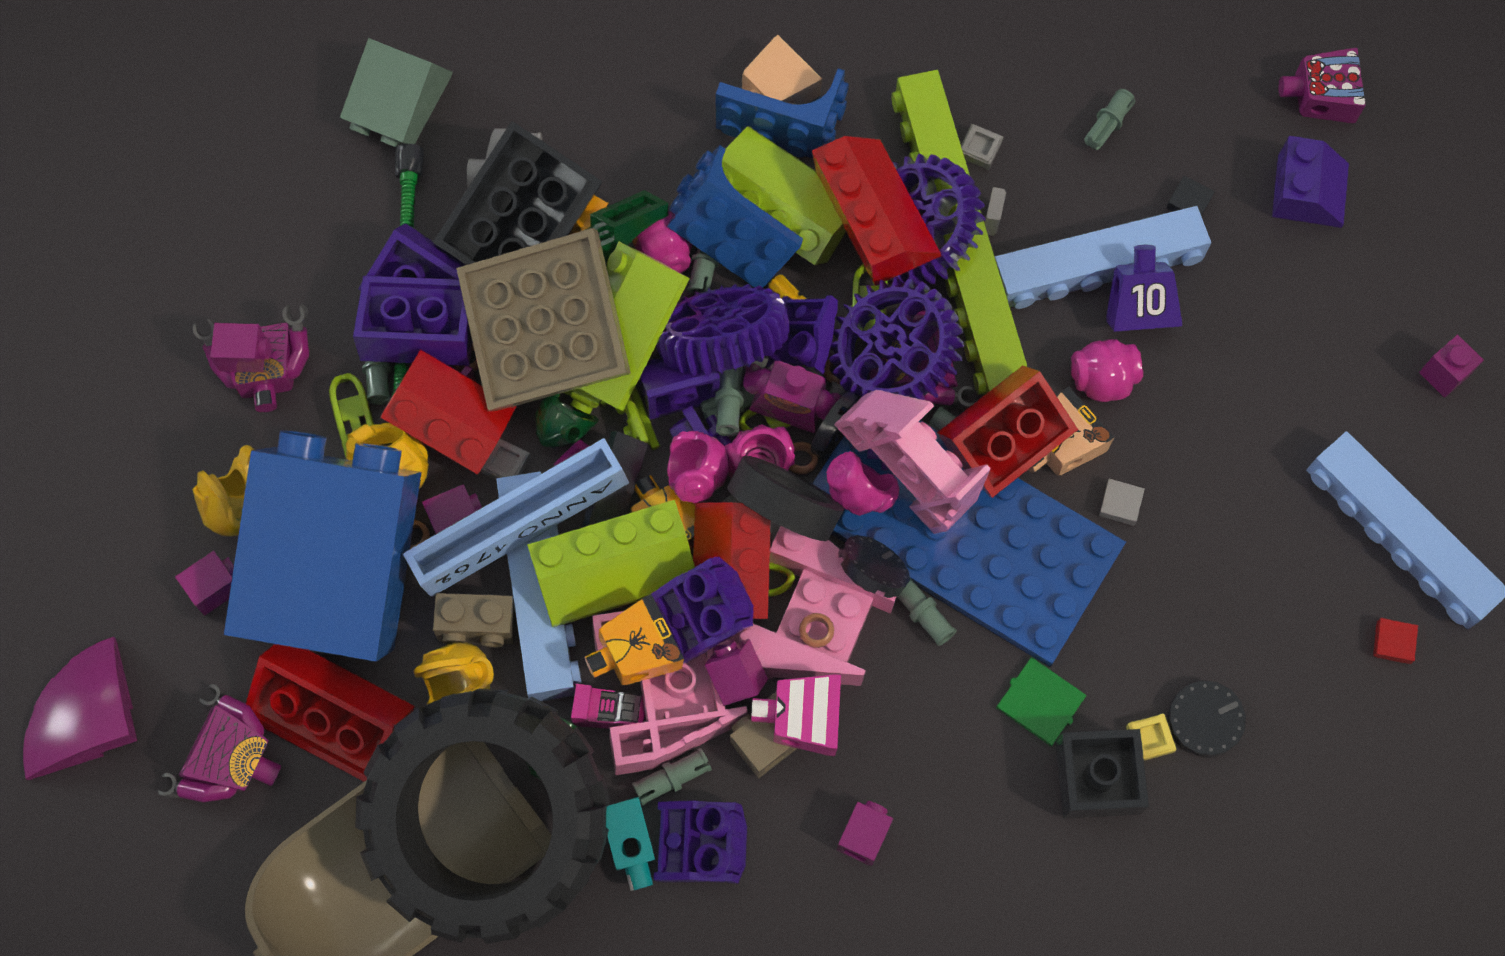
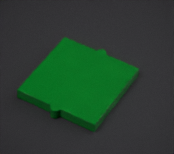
M1031 657L1018 677L1010 680L1009 684L1011 687L996 708L1049 746H1052L1065 726L1073 723L1072 716L1087 695Z

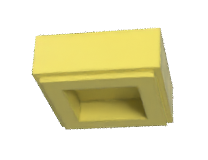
M1164 714L1126 725L1127 730L1140 729L1144 761L1174 753L1177 750Z

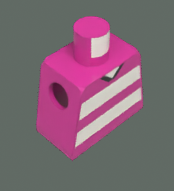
M834 674L777 681L776 700L753 698L751 722L774 723L773 742L827 756H835L838 745L841 675Z

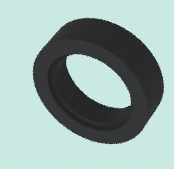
M743 456L727 486L728 491L736 499L763 517L795 533L819 541H827L844 511L842 505L833 500L831 495L816 485L782 467L752 456Z

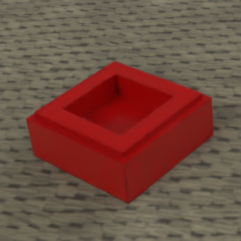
M1380 618L1376 625L1373 657L1412 664L1415 661L1418 625Z

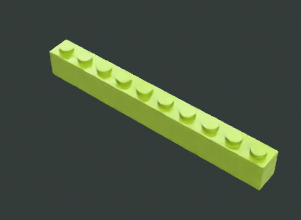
M938 70L899 77L897 79L896 92L891 93V99L895 113L900 112L903 122L900 123V131L903 142H909L911 148L909 157L913 161H916L918 154L924 155L927 159L931 154L938 156L940 159L945 157L963 168L966 174L970 176ZM934 180L936 193L952 188L942 180ZM957 204L950 209L948 216L956 211ZM983 221L976 224L983 231V235H974L972 239L978 245V248L968 247L966 253L970 260L967 261L960 258L957 261L960 271H956L952 267L947 269L948 279H945V286L949 298L954 297L957 305L954 311L958 315L959 320L956 323L964 329L967 340L964 341L966 359L968 362L973 361L976 370V373L973 374L975 390L978 395L983 394L984 396L1022 365L1027 367V363ZM953 232L943 235L944 244L947 243Z

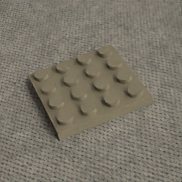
M594 228L456 268L488 411L506 409L631 374L598 230Z

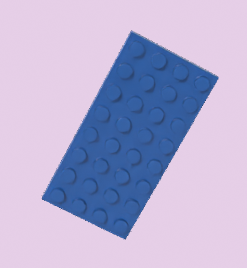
M931 427L937 436L936 441L945 451L948 450L942 439L937 434L938 430ZM843 436L812 484L830 495L826 473L829 465L834 458L850 451L854 452L862 463L873 468L878 474H892L894 476L895 474L890 469L881 470V459H867V450L859 452L857 449H853L850 441ZM896 476L899 495L891 508L883 513L872 511L861 516L844 509L831 535L843 542H846L851 536L860 535L883 543L904 561L909 570L910 579L917 587L1049 667L1052 666L1126 541L1019 478L1010 483L993 498L989 497L982 489L977 501L947 532L933 534L909 507L916 498Z

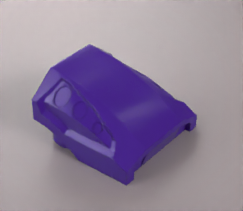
M832 295L826 296V299H791L788 296H783L782 299L787 309L790 324V333L788 334V340L783 343V347L780 350H775L773 356H768L769 360L766 367L769 368L774 361H782L793 366H801L805 370L823 377L833 339L838 300Z
M720 557L706 560L695 568L673 578L651 593L684 658L683 664L699 657L725 639L753 626L754 606L737 571Z
M658 802L661 820L658 872H654V881L728 882L738 884L746 866L747 824L742 805L736 802Z

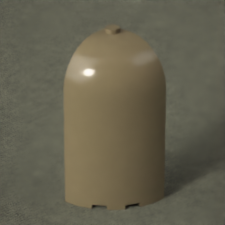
M471 741L453 744L442 752L429 768L419 795V821L427 845L445 867L470 881L484 884H502L513 881L545 857L550 844L551 833L518 788L510 781L502 766L484 742ZM366 781L284 840L267 857L257 871L250 885L245 905L247 927L258 946L253 951L254 956H413L438 937L431 935V926L419 919L414 918L408 922L387 903L391 895L380 879L377 878L373 881L370 879L360 852L366 849L363 830L355 828L356 798L363 794Z

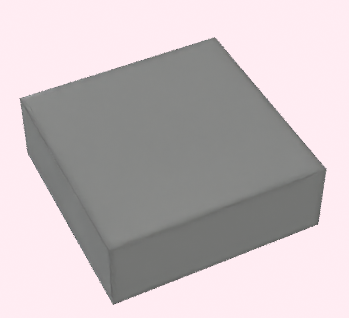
M971 124L961 144L965 161L989 170L1002 144L1003 136Z
M997 187L992 189L984 222L988 235L994 236L997 234L1006 196L1005 189Z
M499 439L481 469V473L494 479L521 475L531 455L529 452Z
M1108 479L1098 516L1134 526L1137 522L1145 488Z

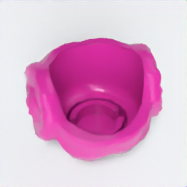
M669 211V216L649 226L634 238L632 242L636 250L665 263L679 273H683L690 267L691 258L689 255L693 244L667 227L672 217V212Z
M1117 339L1095 341L1086 345L1082 350L1074 352L1071 356V375L1075 380L1077 390L1084 391L1090 399L1097 402L1117 401L1126 398L1132 392L1133 385L1139 384L1143 378L1141 352L1134 344L1125 345Z
M761 424L752 430L740 431L732 443L725 445L730 479H732L743 456L756 457L786 470H789V467L795 464V447L785 427L770 428Z
M682 431L672 439L667 467L668 482L681 501L692 503L705 501L725 483L729 470L728 457L725 452V446L717 438L703 432Z
M845 452L834 458L826 472L831 497L842 505L844 509L853 514L861 516L872 511L883 513L891 508L898 498L899 486L895 476L892 474H878L873 468L862 463L854 452Z

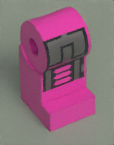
M576 684L571 715L574 725L610 729V727L644 722L643 695L615 692L613 690L592 688L591 685Z

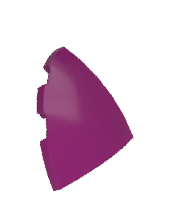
M114 636L90 646L73 657L49 681L34 705V711L24 739L23 765L27 780L103 757V752L137 741L130 712L133 706L117 640Z

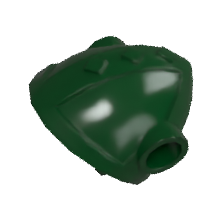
M560 394L542 398L535 414L536 435L542 446L550 448L562 447L579 441L597 424L599 419L593 414H587L572 405L560 402L558 398Z

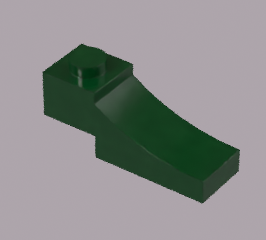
M643 190L590 214L591 227L587 229L594 228L598 230L606 266L609 256L614 252L619 241L628 245L649 226L669 216V203Z

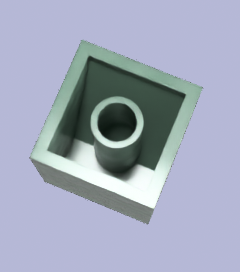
M368 38L340 118L351 122L349 129L369 136L371 130L382 134L380 141L397 147L402 143L415 144L453 72Z

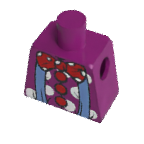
M1358 48L1304 57L1295 76L1280 77V97H1298L1299 112L1303 117L1356 123L1365 108Z

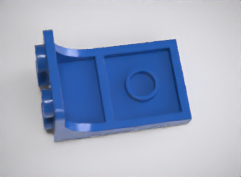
M838 68L827 93L820 99L807 104L783 102L720 82L715 94L716 129L721 130L728 136L737 137L749 126L782 149L787 150L791 155L813 158L812 150L834 141L836 121H841L847 105L845 98L849 83L844 82L845 70Z
M719 145L713 153L707 150L696 165L698 171L693 177L687 174L676 190L679 194L669 207L672 217L667 227L753 287L759 285L763 288L801 247L803 238L746 199L731 185L722 168V159L726 149Z

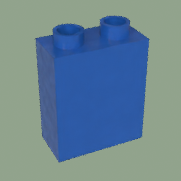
M281 430L277 447L252 450L250 454L224 635L378 661L394 651L408 564L403 553L410 550L422 472L400 469L402 450L397 448L355 443L353 460L324 456L327 437Z

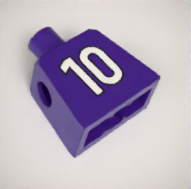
M1143 244L1134 246V264L1118 265L1114 270L1106 314V321L1114 332L1182 326L1174 271L1167 263L1156 262V247L1154 245Z

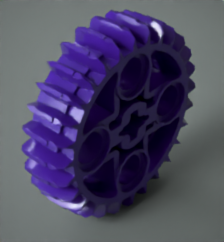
M918 154L916 161L905 156L904 166L901 167L896 162H893L941 252V257L898 275L896 278L903 284H905L908 278L913 279L917 286L919 283L924 282V279L930 284H935L936 274L944 279H948V268L952 267L956 271H960L957 261L960 258L967 261L970 260L966 253L968 247L978 248V245L972 239L974 235H983V231L976 224L986 220L978 212L985 205L978 198L981 192L974 185L975 181L959 165L954 164L945 157L940 159L933 154L928 159L924 155ZM934 180H942L952 188L936 193ZM919 182L917 189L911 192L912 187ZM957 204L956 211L948 216L950 209ZM953 232L950 239L944 244L943 235Z
M894 277L891 287L885 281L880 280L879 290L874 291L870 285H867L868 295L864 298L854 293L857 303L854 306L844 304V308L848 312L847 316H836V320L842 326L840 329H834L833 335L838 341L832 342L830 347L836 354L831 356L829 360L836 366L833 373L839 380L841 379L840 384L842 388L861 397L874 390H881L925 400L924 396L928 393L938 398L935 387L938 384L949 387L948 382L944 378L947 373L957 375V371L951 366V362L962 361V357L955 349L964 347V342L958 337V335L963 333V330L956 323L959 318L956 312L951 309L952 305L936 289L930 290L929 286L924 282L919 283L917 286L914 280L910 278L903 285L898 278ZM901 303L890 318L880 311L888 306ZM925 311V315L920 321L913 322L918 312ZM875 319L873 327L864 331L866 323ZM906 327L911 331L910 335L904 330ZM939 329V345L936 353H933L925 346V343ZM857 338H860L867 346L854 360L855 343ZM891 342H897L901 345V348H894L891 345ZM882 356L888 360L887 363L881 359ZM929 360L926 369L916 372L920 362ZM874 368H879L877 375L873 379L867 380L868 373ZM902 372L913 380L906 385L891 388Z
M734 284L729 288H724L721 285L720 289L710 290L708 288L707 292H695L694 296L690 298L683 297L682 301L677 303L656 344L657 350L665 365L670 366L673 370L679 369L683 374L691 371L693 375L705 372L709 376L712 372L719 371L723 374L725 370L730 369L736 372L737 368L742 366L750 368L752 362H762L764 356H773L775 350H780L783 347V343L788 340L790 324L784 300L780 298L778 293H773L769 288L763 290L759 285L754 288L749 284L743 287H738Z

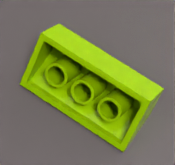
M747 126L725 150L722 168L726 178L742 196L803 238L801 247L796 251L797 254L813 265L827 263L844 236L846 229L816 171Z
M619 241L614 252L608 258L606 268L631 374L579 389L623 411L690 278L653 257Z
M675 500L527 544L552 628L640 601L673 578L695 568L686 532Z

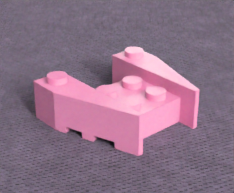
M881 390L869 392L862 396L834 425L859 452L871 448L915 496L916 500L909 507L933 534L947 532L977 501L991 468L986 464L962 470L963 465L960 459L952 452L945 451L936 441L937 436L932 428L924 422H919L934 407L930 401Z
M780 526L770 548L769 562L788 568L795 575L800 576V579L779 628L775 633L753 624L750 628L733 635L731 639H734L736 643L750 639L768 679H773V677L794 679L837 674L841 675L842 685L861 686L866 670L852 665L848 661L871 606L891 614L896 597H883L886 592L877 590L874 594L865 591L854 583L841 566L843 558H839L838 552L840 549L829 540L819 541ZM821 613L829 617L833 622L835 629L834 637L824 647H810L800 638V623L809 614ZM819 621L811 622L806 627V633L812 639H822L828 633L827 627Z
M624 611L592 616V630L596 651L603 648L599 640V629ZM713 648L699 657L684 663L682 669L640 681L647 722L610 727L609 739L615 775L653 770L661 766V764L671 761L731 730L737 721L747 715V706L725 709V706H723L705 667V663L714 653Z

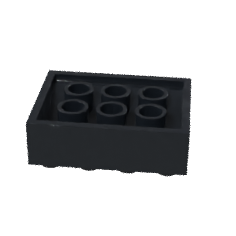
M511 121L433 243L464 264L469 265L567 236L603 181Z

